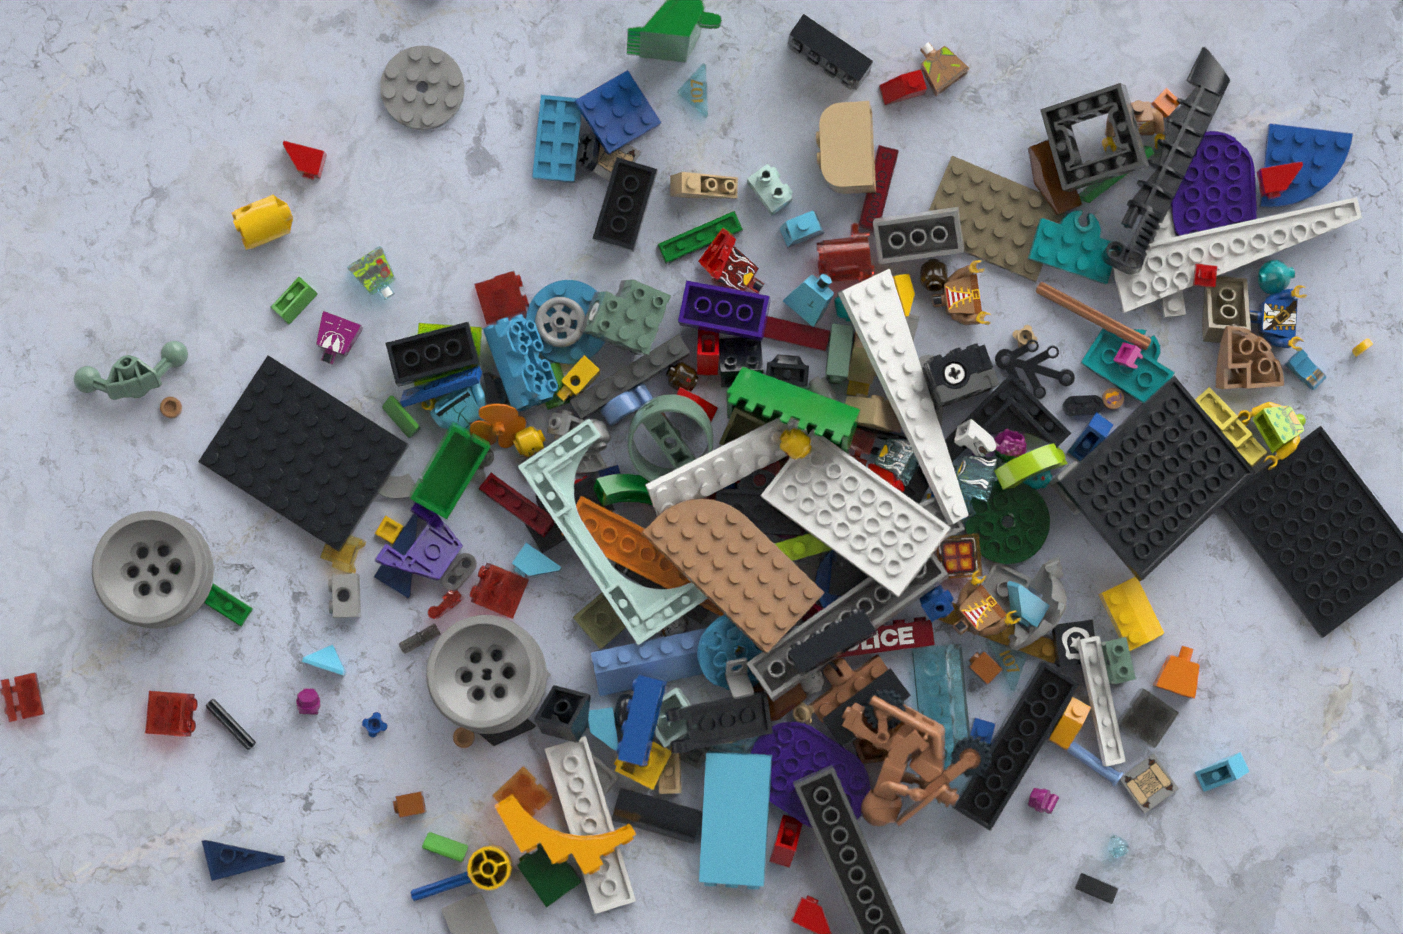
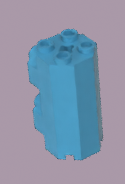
M521 314L512 317L510 321L508 318H503L496 321V326L490 325L483 328L511 407L521 412L531 409L532 406H539L552 400L554 392L558 389V384L549 361L546 359L541 360L538 357L539 352L543 350V343L535 322L526 320Z

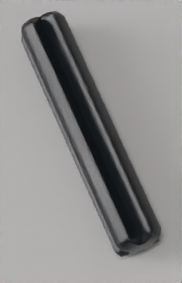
M211 699L206 704V708L247 750L255 746L256 741L215 699Z

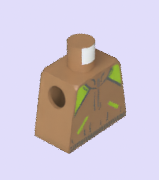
M929 42L920 49L926 58L921 63L920 68L935 96H938L966 75L970 69L946 46L936 51Z

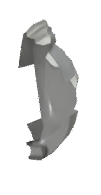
M1059 557L1044 563L1029 585L1043 595L1041 600L1050 605L1038 627L1031 626L1029 632L1015 623V634L1009 635L1010 644L1005 645V648L1018 650L1028 646L1050 632L1061 619L1066 610L1067 596L1065 588L1060 581L1064 574Z

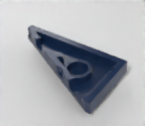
M415 514L411 516L392 547L403 556L407 554L416 541L418 516ZM381 564L374 578L405 597L410 598L413 574Z
M210 840L202 841L211 881L286 862L285 856Z

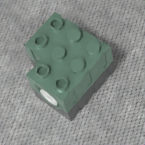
M634 279L621 280L618 293L615 296L607 291L594 292L580 332L590 334L601 341L609 342L620 349L628 350L632 354L649 355L651 344L654 342L659 329V323L662 321L671 295Z

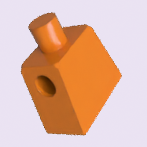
M1181 646L1178 657L1168 655L1153 686L1195 699L1200 664L1190 661L1194 649Z

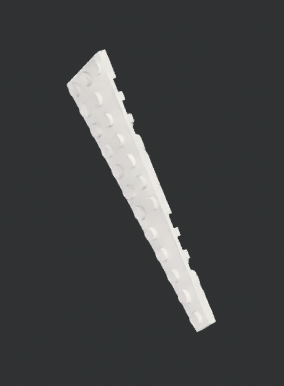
M1356 197L1149 243L1150 250L1145 251L1147 256L1143 266L1137 273L1129 275L1113 267L1123 314L1193 286L1195 264L1217 266V276L1357 221L1362 218L1358 199ZM1115 250L1109 252L1111 256L1118 257ZM1128 259L1131 266H1137L1133 259Z
M890 269L838 294L948 525H951L969 515L900 303Z

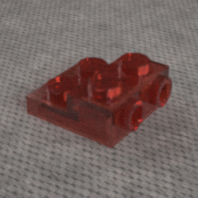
M515 271L494 276L492 279L474 284L486 325L496 323V321L503 318L509 319L527 313L526 307H529L526 294H521L520 287H523L520 274L516 275Z
M486 563L485 566L482 565L478 572V577L480 578L478 585H474L470 591L471 602L513 619L529 579L490 563Z
M149 691L145 733L191 737V733L196 728V722L193 720V711L198 706L195 694Z

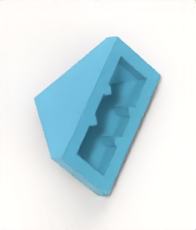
M333 645L302 659L304 663L340 675H345L346 673Z

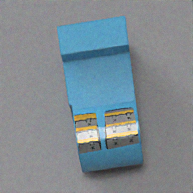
M1303 349L1297 351L1285 363L1312 390H1315L1326 379L1323 371L1310 360L1308 354Z

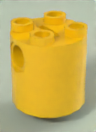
M274 194L231 212L234 225L242 236L241 239L246 250L256 248L290 234L293 215L288 204Z
M493 844L483 846L475 851L470 857L467 866L468 876L472 883L485 890L497 889L502 886L511 876L513 869L512 858L508 851L501 846ZM488 862L492 864V867L494 869L493 873L491 872Z

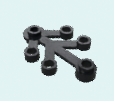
M1029 339L1026 344L1013 351L1010 349L999 350L995 356L996 365L1000 369L1007 370L1009 375L1012 374L1026 388L1024 380L1019 378L1015 367L1023 369L1033 387L1034 396L1038 399L1045 397L1046 389L1040 384L1035 373L1057 379L1063 386H1070L1075 380L1073 371L1068 368L1058 371L1038 365L1049 358L1054 359L1058 357L1059 349L1055 345L1048 346L1045 351L1026 361L1018 359V357L1028 351L1036 352L1038 350L1039 344L1035 339ZM1030 342L1036 343L1035 349L1028 347ZM1051 348H1055L1057 350V353L1055 355L1049 354V350ZM1003 356L1010 358L1008 363L1001 361ZM1066 374L1070 375V380L1067 382L1062 380V377ZM1038 388L1044 390L1042 395L1036 394Z

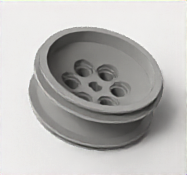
M159 511L133 513L114 523L101 537L92 560L93 585L104 607L115 617L126 623L151 629L175 626L194 615L208 597L214 577L212 553L202 534L185 520ZM168 546L169 554L166 557H162V548ZM143 548H147L148 556L142 559L140 552ZM179 563L181 565V571L180 573L175 575L173 573V567L175 564ZM134 567H137L139 570L136 578H132L130 574ZM154 567L160 569L158 575L152 573ZM166 583H170L172 586L168 594H165L163 591ZM145 585H149L150 593L144 596L142 589Z
M477 615L458 621L438 638L429 655L426 679L432 701L449 721L472 732L495 734L517 727L533 714L544 695L547 669L544 655L539 645L527 631L512 621L499 616ZM502 651V659L495 662L493 658L495 652ZM476 653H481V661L474 664L472 661L473 656ZM513 668L515 675L511 679H507L505 676L506 671ZM489 670H492V672H493V673L491 674V678H492V679L489 680V681H486V680H485V678L487 677L486 672L489 671ZM471 672L472 680L469 683H465L463 680L464 675ZM504 688L505 696L498 699L496 696L497 690ZM482 689L484 697L482 700L477 701L475 693Z

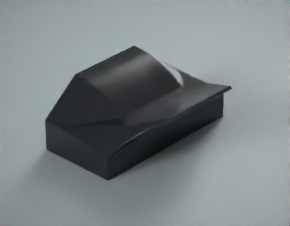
M777 354L771 362H767V376L797 387L808 386L809 365H805L800 356Z
M491 372L483 373L490 404L507 405L508 399L502 379Z

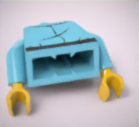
M480 382L451 392L438 402H436L435 398L429 399L430 407L426 402L421 403L423 409L430 410V415L437 425L444 429H448L452 421L467 430L470 429L472 422L482 420L478 411L481 407L486 406L485 394Z

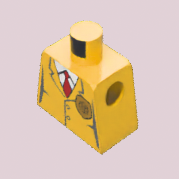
M584 355L561 380L564 386L556 395L564 403L572 395H580L601 375L600 369ZM575 379L581 381L577 386L571 384Z

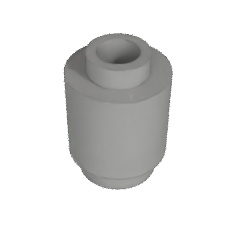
M817 376L808 383L810 385L807 388L808 391L833 400L837 399L834 395L836 392L825 377L820 379Z

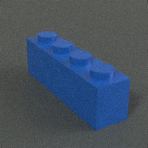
M638 675L637 679H634L632 684L633 698L629 700L627 705L628 718L622 725V733L624 735L622 742L618 743L616 751L619 754L618 760L641 766L647 765L667 681L644 675Z

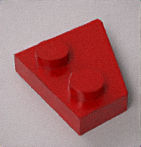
M722 228L698 261L716 280L720 278L736 241V238L724 228Z

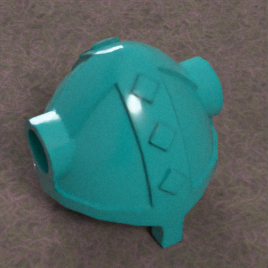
M1279 260L1265 262L1258 272L1259 287L1268 295L1285 290L1291 279L1295 278L1294 268L1288 267Z

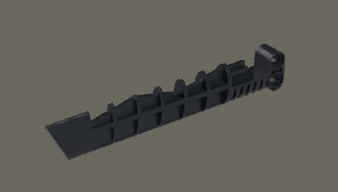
M1202 47L1186 80L1196 88L1186 100L1177 99L1181 106L1171 119H1167L1168 125L1164 140H1157V143L1162 146L1160 161L1148 160L1149 166L1155 169V172L1147 181H1137V185L1141 189L1132 200L1127 202L1128 209L1121 222L1124 225L1123 227L1132 229L1139 214L1142 215L1129 245L1126 246L1118 241H1112L1102 252V259L1106 264L1126 274L1133 275L1143 266L1147 256L1145 251L1150 250L1149 243H1153L1152 237L1157 235L1155 230L1160 229L1159 223L1163 222L1230 83V78L1206 47ZM1109 250H1115L1118 257L1111 256ZM1128 259H1133L1137 266H1131Z

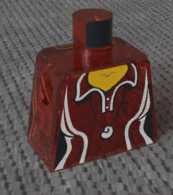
M735 246L732 248L718 280L712 278L711 281L720 287L746 291L749 288L759 294L765 284L755 278L759 268Z

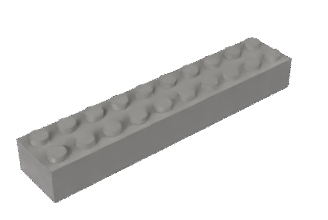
M932 554L899 598L874 579L868 577L780 639L767 654L762 652L749 661L747 665L771 700L775 701L827 664L825 663L801 677L788 653L792 644L800 640L802 643L810 639L809 635L817 630L822 632L828 629V624L837 619L840 621L848 617L847 614L857 608L859 611L864 608L873 626L877 629L948 579V573L935 555Z

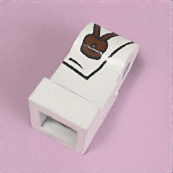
M972 419L957 426L954 442L960 447L965 445L977 457H983L995 450L996 443L993 437Z

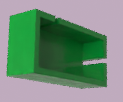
M452 421L422 471V479L418 478L409 493L410 499L448 519L489 451L490 443L474 433L470 436L469 430Z

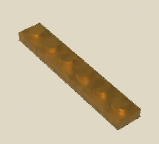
M952 602L954 610L948 616L937 620L953 626L960 618L956 614L958 610L957 604ZM1010 624V627L997 635L982 636L980 633L977 635L1002 645H1009L1010 639L1008 637L1015 634V626ZM1043 636L1028 646L1018 649V651L1054 664L1056 659L1053 640Z

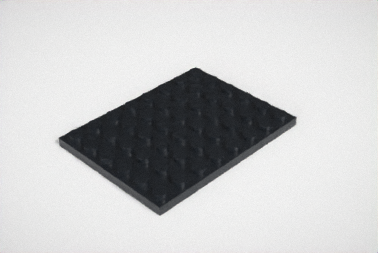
M267 355L198 462L333 549L341 552L409 447V444Z
M1174 375L1062 477L1057 484L1139 581H1142L1256 472Z
M1319 426L1300 440L1293 453L1283 460L1279 459L1274 469L1268 470L1270 466L1274 465L1272 461L1245 482L1221 506L1319 636L1324 638L1403 578V533L1322 426Z

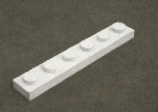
M1171 206L1163 222L1159 223L1160 229L1155 230L1157 235L1153 237V242L1175 237ZM1183 290L1161 298L1164 318L1186 315Z
M1094 636L1077 640L1103 766H1110L1126 762L1100 637Z

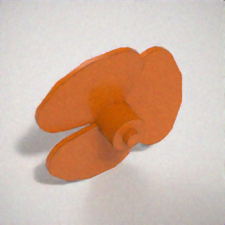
M505 404L486 405L479 409L478 414L480 418L487 422H472L470 424V434L474 433L487 440L490 445L496 442L498 436L499 446L509 448L514 445L513 440L516 439V433L526 428V419L523 416H518V411L514 407Z

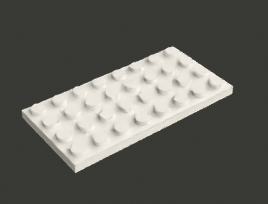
M812 429L808 435L811 438L810 445L812 446L810 452L803 459L794 460L790 458L763 492L761 498L899 598L950 532L951 528L824 436L814 435L815 430Z

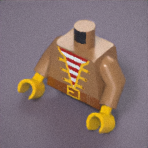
M1137 100L1131 102L1140 136L1157 134L1154 137L1155 148L1158 149L1157 140H1164L1165 138L1163 134L1165 132L1163 115L1156 108H1151V102ZM1107 117L1105 136L1107 137L1102 140L1101 144L1105 152L1109 145H1111L1112 152H1115L1116 145L1113 137L1116 136L1113 125Z
M981 260L972 261L970 265L956 270L948 277V282L944 284L942 288L943 294L932 295L933 307L945 306L946 315L951 316L952 320L963 325H976L980 323L990 325L991 323L984 321V317L991 314L982 311L977 274H974L984 272V268L978 270L976 267L979 262H982Z
M979 570L973 573L972 579L960 590L956 603L958 607L956 614L960 620L953 625V628L959 635H962L968 629L973 635L979 633L982 636L997 635L1010 627V624L1019 623L1021 618L1013 621L1011 615L1016 611H1010L1006 614L983 585L980 584L986 579V575L981 580L978 579L976 574Z

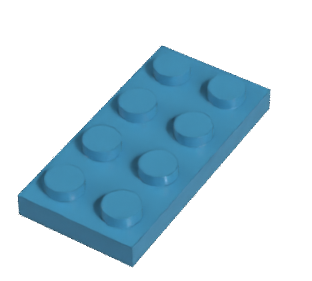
M541 95L533 179L575 183L576 158L582 115L574 103L578 98Z

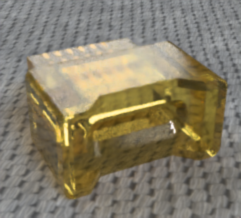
M350 535L340 552L325 543L320 558L333 562V568L355 574V560L359 549L364 547L367 541Z

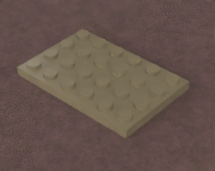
M951 156L929 208V211L959 207L964 252L1033 282L1037 281L1043 266L1042 263L1028 259L1039 219L1044 218L1060 224L1065 214L1064 212L1056 215L1040 192L955 156Z

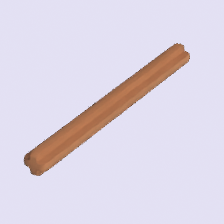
M1040 282L1036 288V293L1143 350L1149 347L1151 343L1150 338L1048 284Z

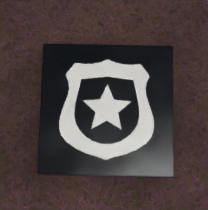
M1093 620L1061 623L1052 629L1057 667L1081 664L1077 640L1095 636Z

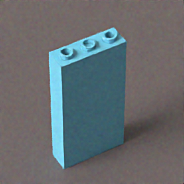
M708 751L706 753L699 882H704V886L715 887L717 883L725 884L727 888H738V885H747V889L753 890L764 886L772 755Z

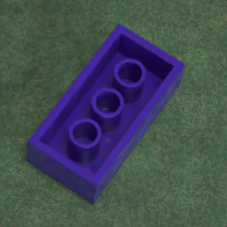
M686 280L678 323L684 327L763 341L771 299L768 295Z

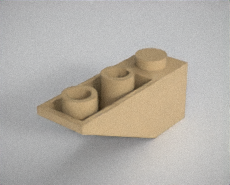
M680 172L670 176V197L738 198V177Z

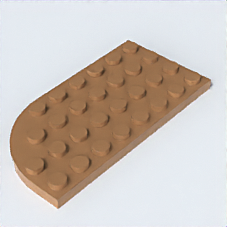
M693 499L678 503L662 512L641 533L765 654L824 594L745 515L725 503L709 499Z

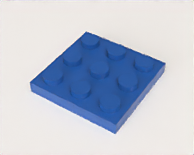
M628 70L579 97L574 102L607 155L662 123Z

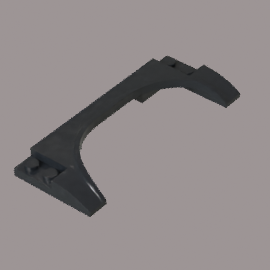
M1012 374L962 422L964 423L972 419L990 435L1003 432L1005 429L1012 432L1017 431L1029 434L1049 444L1054 443L1056 448L1071 434ZM957 428L945 439L951 462L967 448L965 445L960 447L954 442ZM920 465L909 475L910 481L906 478L908 484H903L904 492H902L917 504L921 503L925 492L930 486Z

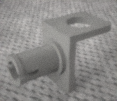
M747 658L726 662L725 678L734 699L754 694L747 675ZM735 665H742L738 670H731Z

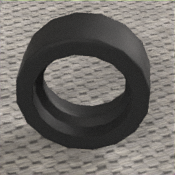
M1083 873L1080 874L1075 889L1110 904H1113L1118 891L1117 887Z

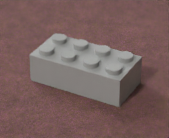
M959 207L875 218L873 221L879 264L964 252Z

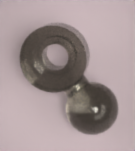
M491 449L486 454V460L481 462L472 477L471 482L473 484L479 485L485 481L486 473L484 472V467L490 466L494 460V453Z

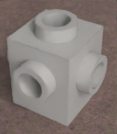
M562 410L561 413L552 412L547 433L555 435L554 439L558 440L583 423L584 420L573 417L574 413Z

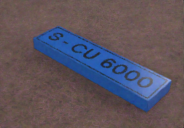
M476 366L403 390L400 403L402 407H407L478 384L482 370L480 366Z

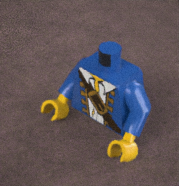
M1297 285L1294 289L1291 288L1266 297L1265 302L1260 304L1259 311L1249 310L1250 323L1258 324V333L1262 334L1263 338L1274 347H1292L1296 351L1302 350L1301 347H1296L1297 342H1304V340L1296 336L1298 299L1294 298L1304 299L1307 297L1305 294L1299 295V290L1306 288L1305 286Z

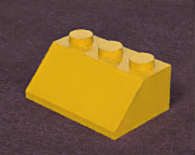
M1136 577L1098 594L1118 637H1126L1129 651L1164 634L1152 606Z

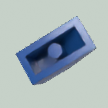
M1096 412L1067 452L1081 461L1107 437L1113 424Z

